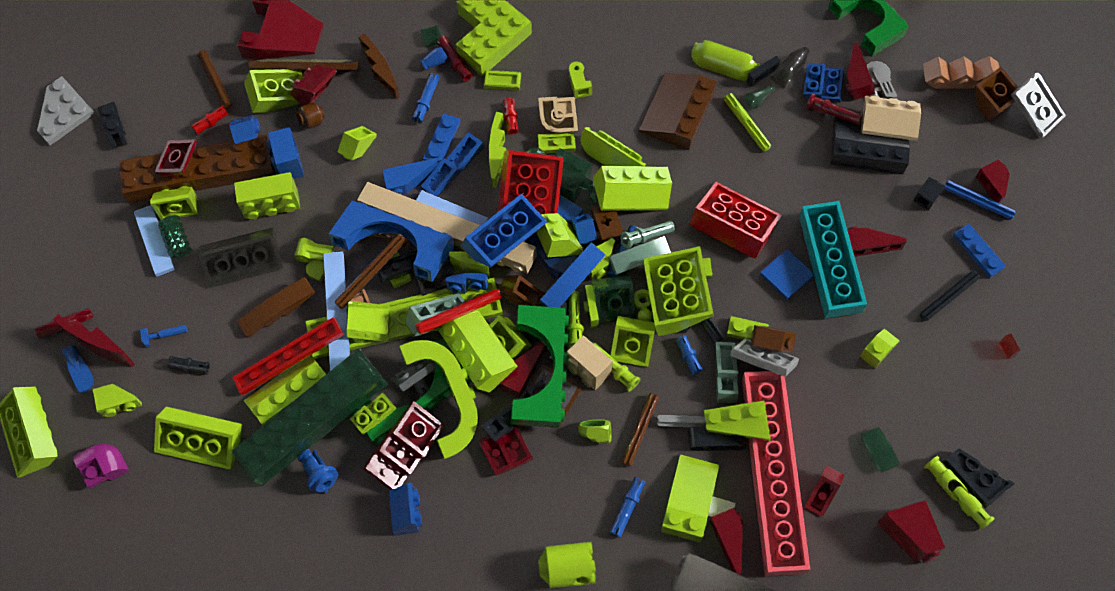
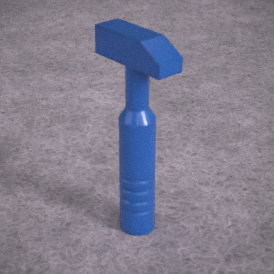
M186 325L160 330L148 335L147 328L140 329L141 341L147 348L150 347V339L164 338L188 332Z

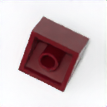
M317 64L312 69L309 67L303 73L304 77L301 80L297 79L291 87L293 89L290 95L302 106L313 103L329 87L337 71L333 68Z

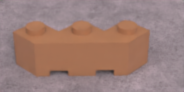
M965 56L950 63L937 57L923 64L925 82L935 89L975 88V85L999 68V63L991 56L974 63Z

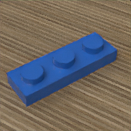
M443 113L423 157V161L437 158L439 164L445 158L461 123L459 118Z
M970 224L954 233L953 237L989 279L1006 267Z

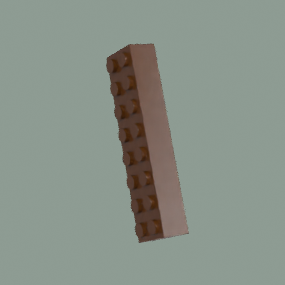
M266 134L237 144L232 140L195 147L185 173L177 179L155 173L162 153L120 160L122 194L128 203L149 200L155 192H160L164 189L173 190L179 189L182 186H192L194 191L273 176L275 175V168L272 165L270 158L272 155L267 145L269 138Z

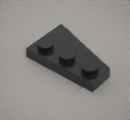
M960 448L943 461L985 509L1015 484L1010 480L1006 481L1000 477L999 473L995 470H989L984 467L979 460Z

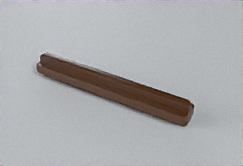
M200 50L197 53L198 59L223 108H230L229 106L232 105V102L207 51Z
M650 393L647 397L622 458V464L626 466H632L658 402V395Z

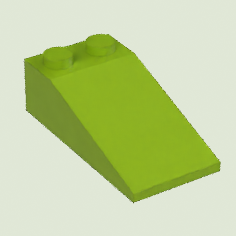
M680 454L661 532L701 543L719 469L718 464Z

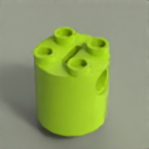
M592 542L545 547L543 554L538 560L539 573L550 589L595 583L596 569L595 561L592 560Z

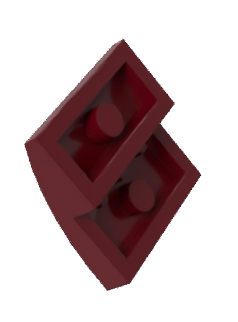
M518 427L495 442L488 435L478 440L496 476L534 459Z

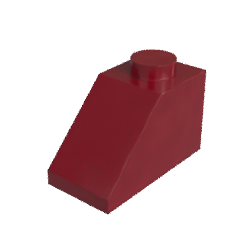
M998 159L982 167L976 178L991 199L1001 204L1006 196L1010 173L1006 165L1002 164Z
M826 465L805 508L823 517L841 486L844 474Z

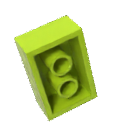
M291 172L234 183L237 204L245 219H256L265 215L274 216L277 213L293 212L300 209L298 190Z

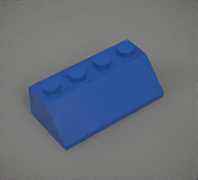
M521 194L466 236L461 247L474 261L491 268L544 226L547 221Z

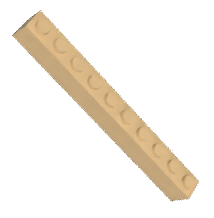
M367 182L357 199L358 203L361 202L369 207L378 208L391 215L395 214L400 218L414 221L422 226H428L441 233L445 232L452 236L453 245L460 247L464 252L465 250L461 246L465 237L481 226ZM522 242L496 264L500 266L506 265L518 273L524 272L528 274L537 256L536 246Z

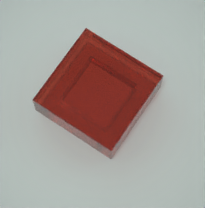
M1012 334L1005 335L999 342L1007 359L1014 358L1021 351Z

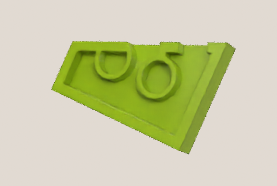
M764 401L704 410L708 432L771 441Z

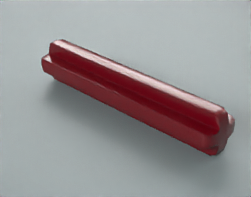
M90 308L63 318L72 326L77 320L82 323L92 319L93 313ZM55 321L36 327L35 333L39 338H42L62 329Z

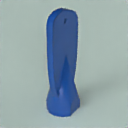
M71 345L63 349L62 353L67 359V366L77 390L80 393H84L93 386L94 378L87 364L78 354L77 347Z

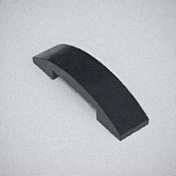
M539 380L519 399L534 396L547 385L542 380ZM512 404L481 426L494 442L518 426L511 425Z

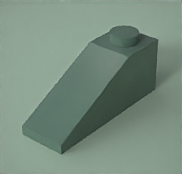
M458 293L411 306L405 324L414 336L422 335L416 330L415 325L465 303V301Z

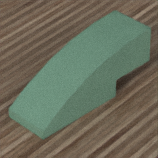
M663 236L608 258L616 275L643 265V258L671 252L666 238Z
M716 342L717 403H737V358L730 356L731 350L735 347V342Z

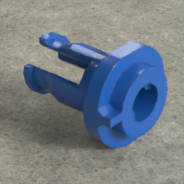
M306 449L299 455L298 460L302 462L303 468L309 476L307 480L308 488L311 492H324L326 494L328 489L335 484L338 472L335 467L325 465L323 460L317 455L316 449L312 453L310 449Z

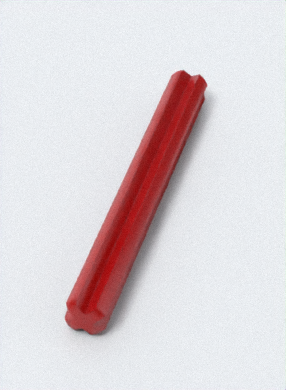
M494 289L419 322L415 325L416 330L419 334H423L495 302L502 297L499 289Z

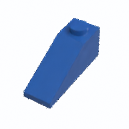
M437 158L382 170L386 189L400 195L407 194L429 177L438 166Z

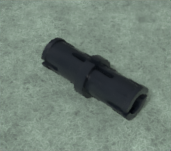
M170 356L168 359L171 360V362H168V368L184 370L186 373L192 371L208 374L209 370H206V368L210 369L209 362L196 361L190 357L184 359Z

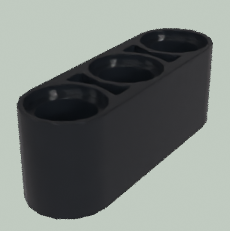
M691 427L688 429V444L691 451H726L747 448L745 436L708 432L706 427Z

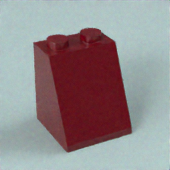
M926 500L886 512L878 521L879 526L915 562H931L940 556V552L946 548Z

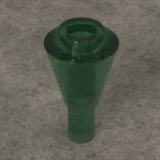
M771 84L765 89L747 93V105L757 109L768 94L775 91L774 85Z

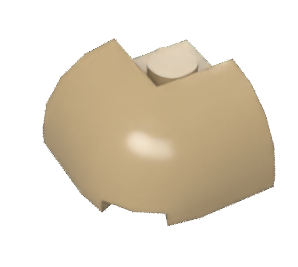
M556 96L538 98L540 119L546 129L554 133L578 132L575 97L557 98Z

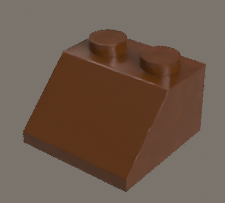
M999 67L974 86L977 108L990 121L1015 102L1011 94L1018 86L1002 67Z

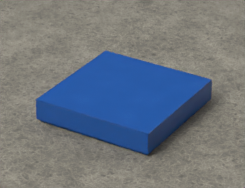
M788 249L760 272V275L786 300L792 297L815 275Z

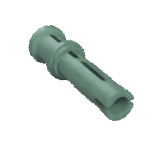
M667 221L645 229L636 228L629 233L625 231L621 234V243L626 249H629L632 245L644 244L648 239L672 233L675 227L672 221Z

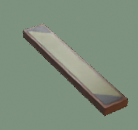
M253 58L249 61V68L308 69L310 67L312 69L317 64L335 70H356L359 67V60Z

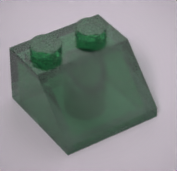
M630 275L592 280L599 318L598 324L615 322L618 316L636 319L633 282Z

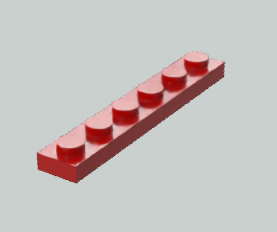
M334 317L330 318L233 376L232 378L239 393L245 395L342 337L344 334L337 320Z

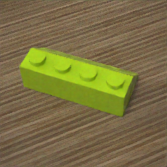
M601 166L593 176L601 210H667L669 207L672 181L668 167Z
M478 309L446 323L438 330L479 390L491 392L518 367Z
M308 356L283 371L246 398L244 402L267 431L330 385L331 382L318 363L311 356Z
M36 386L12 388L0 402V421L18 478L49 466L57 458V448L53 444L52 433L48 427L46 413L43 411L41 397L37 392Z
M165 407L156 417L154 452L230 470L241 442L242 424Z

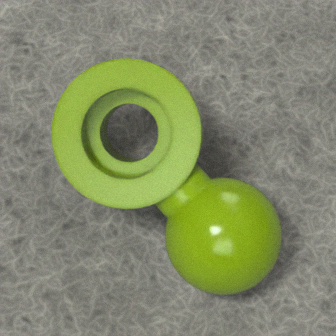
M645 289L638 290L633 298L635 307L640 309L638 320L651 322L653 314L648 309L651 306L649 291ZM640 299H645L646 302H645V303H641L639 300H640Z

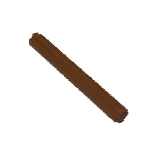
M397 234L335 300V304L343 309L406 242L405 238Z

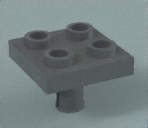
M419 360L409 364L405 369L397 370L390 381L403 392L413 385L419 396L422 397L425 395L424 391L427 392L429 390L423 377L436 368L429 360Z

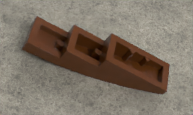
M363 33L359 36L361 48L366 51L367 62L372 66L373 77L398 99L400 97L398 87L387 61L376 45Z
M304 277L269 297L237 322L245 335L251 337L262 327H269L282 315L288 316L315 294V291Z

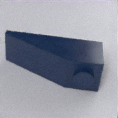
M532 234L526 239V243L536 246V257L555 280H558L577 259L575 255L547 257L538 236Z

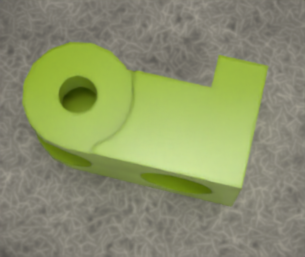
M581 62L571 63L569 65V80L575 99L592 95L591 80L586 81L584 77V65Z

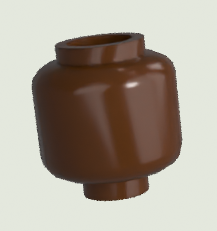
M316 103L300 106L298 112H296L299 125L306 129L321 125L323 117H325L323 108L319 107Z

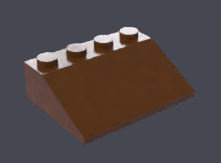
M665 73L639 132L690 150L715 94L717 81L701 75Z

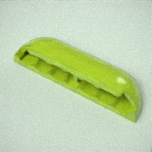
M704 40L703 43L695 42L691 52L693 61L699 67L740 81H746L748 73L760 66L759 63L756 64L752 60L753 56L708 40Z
M589 127L583 129L581 134L582 147L588 155L605 166L645 167L646 163L641 161L642 157L638 153L600 130L598 133L593 132Z

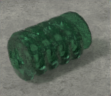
M178 215L167 216L158 223V229L165 243L164 246L167 254L173 258L184 257L192 252V248L189 247L190 243L187 240L188 237L184 234L185 229L182 228L183 223Z

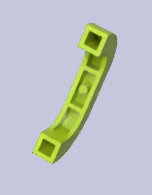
M417 340L399 346L406 366L419 360H430L437 363L443 370L458 407L460 418L456 429L452 433L436 441L444 459L457 454L473 438L478 420L477 408L473 400L476 398L472 386L468 387L466 380L469 378L465 368L461 369L455 356L447 348L436 342Z

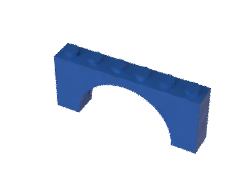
M353 200L329 232L332 245L347 251L359 240L373 234H400L410 240L417 248V256L413 263L415 276L433 282L447 260L449 252H452L454 248L452 236L445 232L441 233L428 226L416 224L414 221L405 220L395 214L391 215L378 208L375 209Z

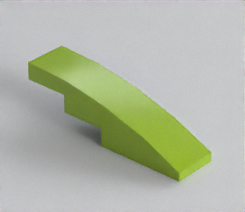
M499 112L495 114L489 142L490 173L492 187L495 188L502 172L504 151H506V148L503 147L505 131L501 130L504 123L503 113Z

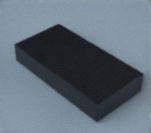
M776 55L748 73L746 83L752 87L777 71L780 64L778 56Z

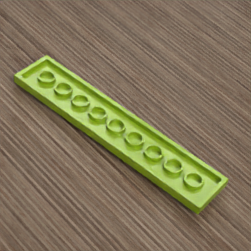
M494 278L488 279L487 290H474L468 287L466 293L460 292L459 294L467 302L497 289ZM443 289L382 303L381 305H390L388 342L414 336L405 324L411 306L458 293ZM500 299L478 309L484 319L503 315ZM327 316L306 321L307 331L309 332L327 321ZM445 324L441 325L433 331L440 330ZM349 338L350 351L381 344L373 340L356 343L352 338ZM329 344L313 353V359L329 356Z

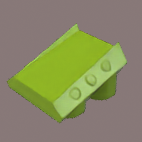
M349 301L347 338H352L356 343H362L365 340H373L376 343L388 342L390 305Z

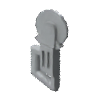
M879 61L867 64L874 87H877L874 88L875 94L870 96L879 97L878 94H881L884 99H897V94L890 82V68Z

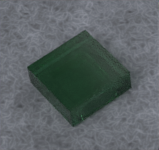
M438 25L421 29L425 46L436 45L441 37Z

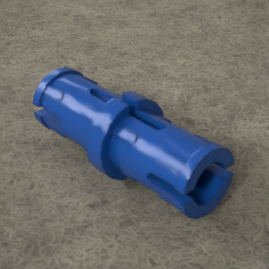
M683 335L677 338L675 342L682 353L681 358L683 361H686L691 375H695V372L697 374L700 373L703 369L696 357L697 353L692 349L687 336Z

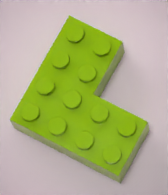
M506 0L457 1L458 14L474 27L471 32L456 43L457 53L480 76H484L486 70H491L532 34L531 21Z

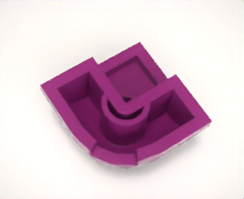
M100 443L92 445L73 456L75 465L80 470L89 489L108 479L112 481L130 471L120 451L110 444Z

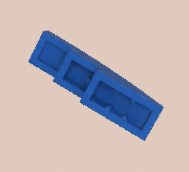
M591 242L540 299V302L545 307L559 308L603 259L605 254Z

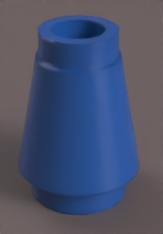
M440 46L438 48L435 47L420 62L425 70L445 63L448 57Z

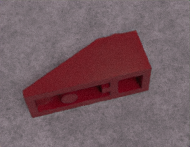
M858 42L854 43L847 74L848 84H846L848 95L852 94L854 100L875 94L874 83Z
M850 227L847 229L854 257L902 250L907 242L904 237L866 227Z
M540 342L514 361L518 367L498 384L499 389L517 398L522 396L546 351V346L543 342Z
M732 508L712 516L709 522L734 578H737L741 574L743 519L740 513H736L735 509Z

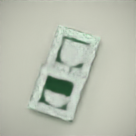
M879 427L861 434V440L871 452V459L881 473L899 466L900 463L893 448Z

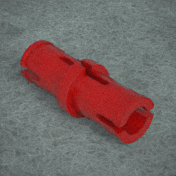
M506 98L503 100L505 110L503 116L507 125V134L515 135L519 132L517 125L518 114L515 110L514 99Z
M221 105L210 114H205V117L191 126L199 135L207 128L214 127L215 123L228 116V113Z

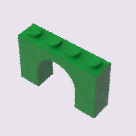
M830 0L828 6L838 19L857 9L870 10L879 17L881 24L866 33L861 43L871 56L903 38L909 28L907 22L885 0Z

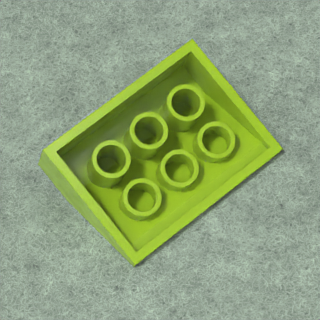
M700 246L643 258L654 324L658 336L677 333L714 316Z

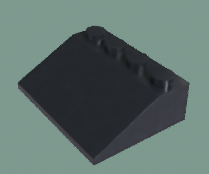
M834 117L830 165L897 174L905 173L909 165V140L863 134L861 122L859 125Z

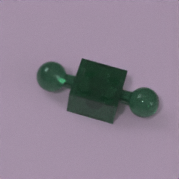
M537 147L529 148L526 151L528 153L546 155L542 149ZM559 148L555 156L564 157L560 195L575 203L581 191L585 189L593 201L599 202L594 181L589 179L592 175V163Z

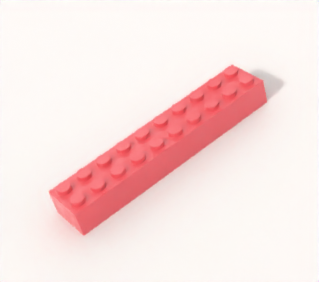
M771 371L744 372L741 380L744 404L758 401L765 402L771 441L748 438L764 575L768 577L807 574L810 570L785 377Z

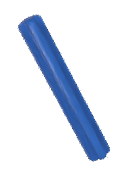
M947 181L944 190L1009 220L1013 219L1015 215V210L952 181Z

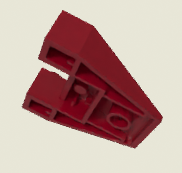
M290 0L252 1L256 13L265 15L260 34L242 31L237 45L242 58L275 59L315 54L324 26L321 21Z

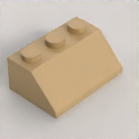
M865 96L861 111L863 115L861 120L863 134L918 140L921 119L920 103L915 101H899L894 98L884 99L878 96Z

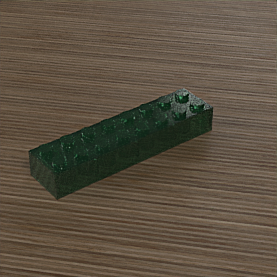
M358 348L234 448L232 453L251 480L263 486L298 458L303 451L309 449L388 385V383L369 358Z

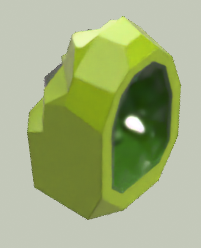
M604 419L587 420L579 424L578 431L582 437L589 438L599 444L611 442L610 421Z

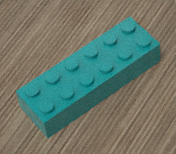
M835 201L802 206L799 219L813 274H815L814 278L825 319L863 313L867 306V301L840 202Z

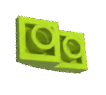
M381 393L368 406L364 405L350 420L364 434L397 408L385 394Z

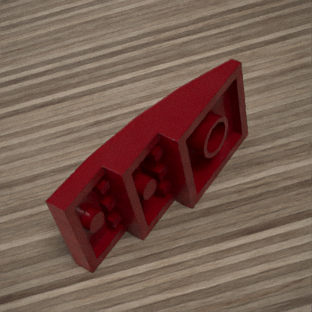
M59 314L53 318L67 335L93 353L116 363L131 367L135 365L127 354L98 327L90 332L78 320L71 326Z
M413 401L382 440L363 470L389 490L400 487L406 477L411 475L420 459L425 457L443 429L444 424Z

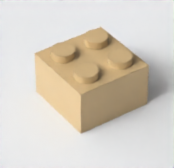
M584 335L567 351L568 370L574 375L578 374L588 388L592 387L596 390L611 375L613 361Z

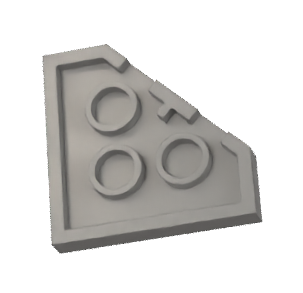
M61 76L47 86L37 131L51 146L95 113Z

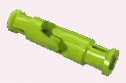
M938 456L924 466L925 469H928L936 477V481L953 500L959 502L961 509L968 517L971 516L976 521L980 530L995 519L987 514L976 497L967 493L968 490L950 469H946L939 461ZM954 481L960 486L951 493L948 483Z

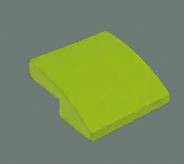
M466 251L449 252L453 272L457 274H487V278L490 279L489 267L474 261Z

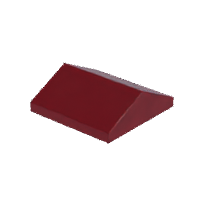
M168 140L155 173L175 179L185 173L197 141Z

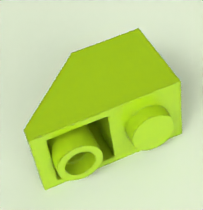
M114 384L93 389L96 410L103 417H113L119 412H130L135 410L136 407L142 406V402L135 395Z

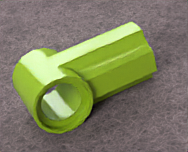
M300 238L294 258L301 262H310L311 260L324 262V253L334 252V246L317 244L310 239Z

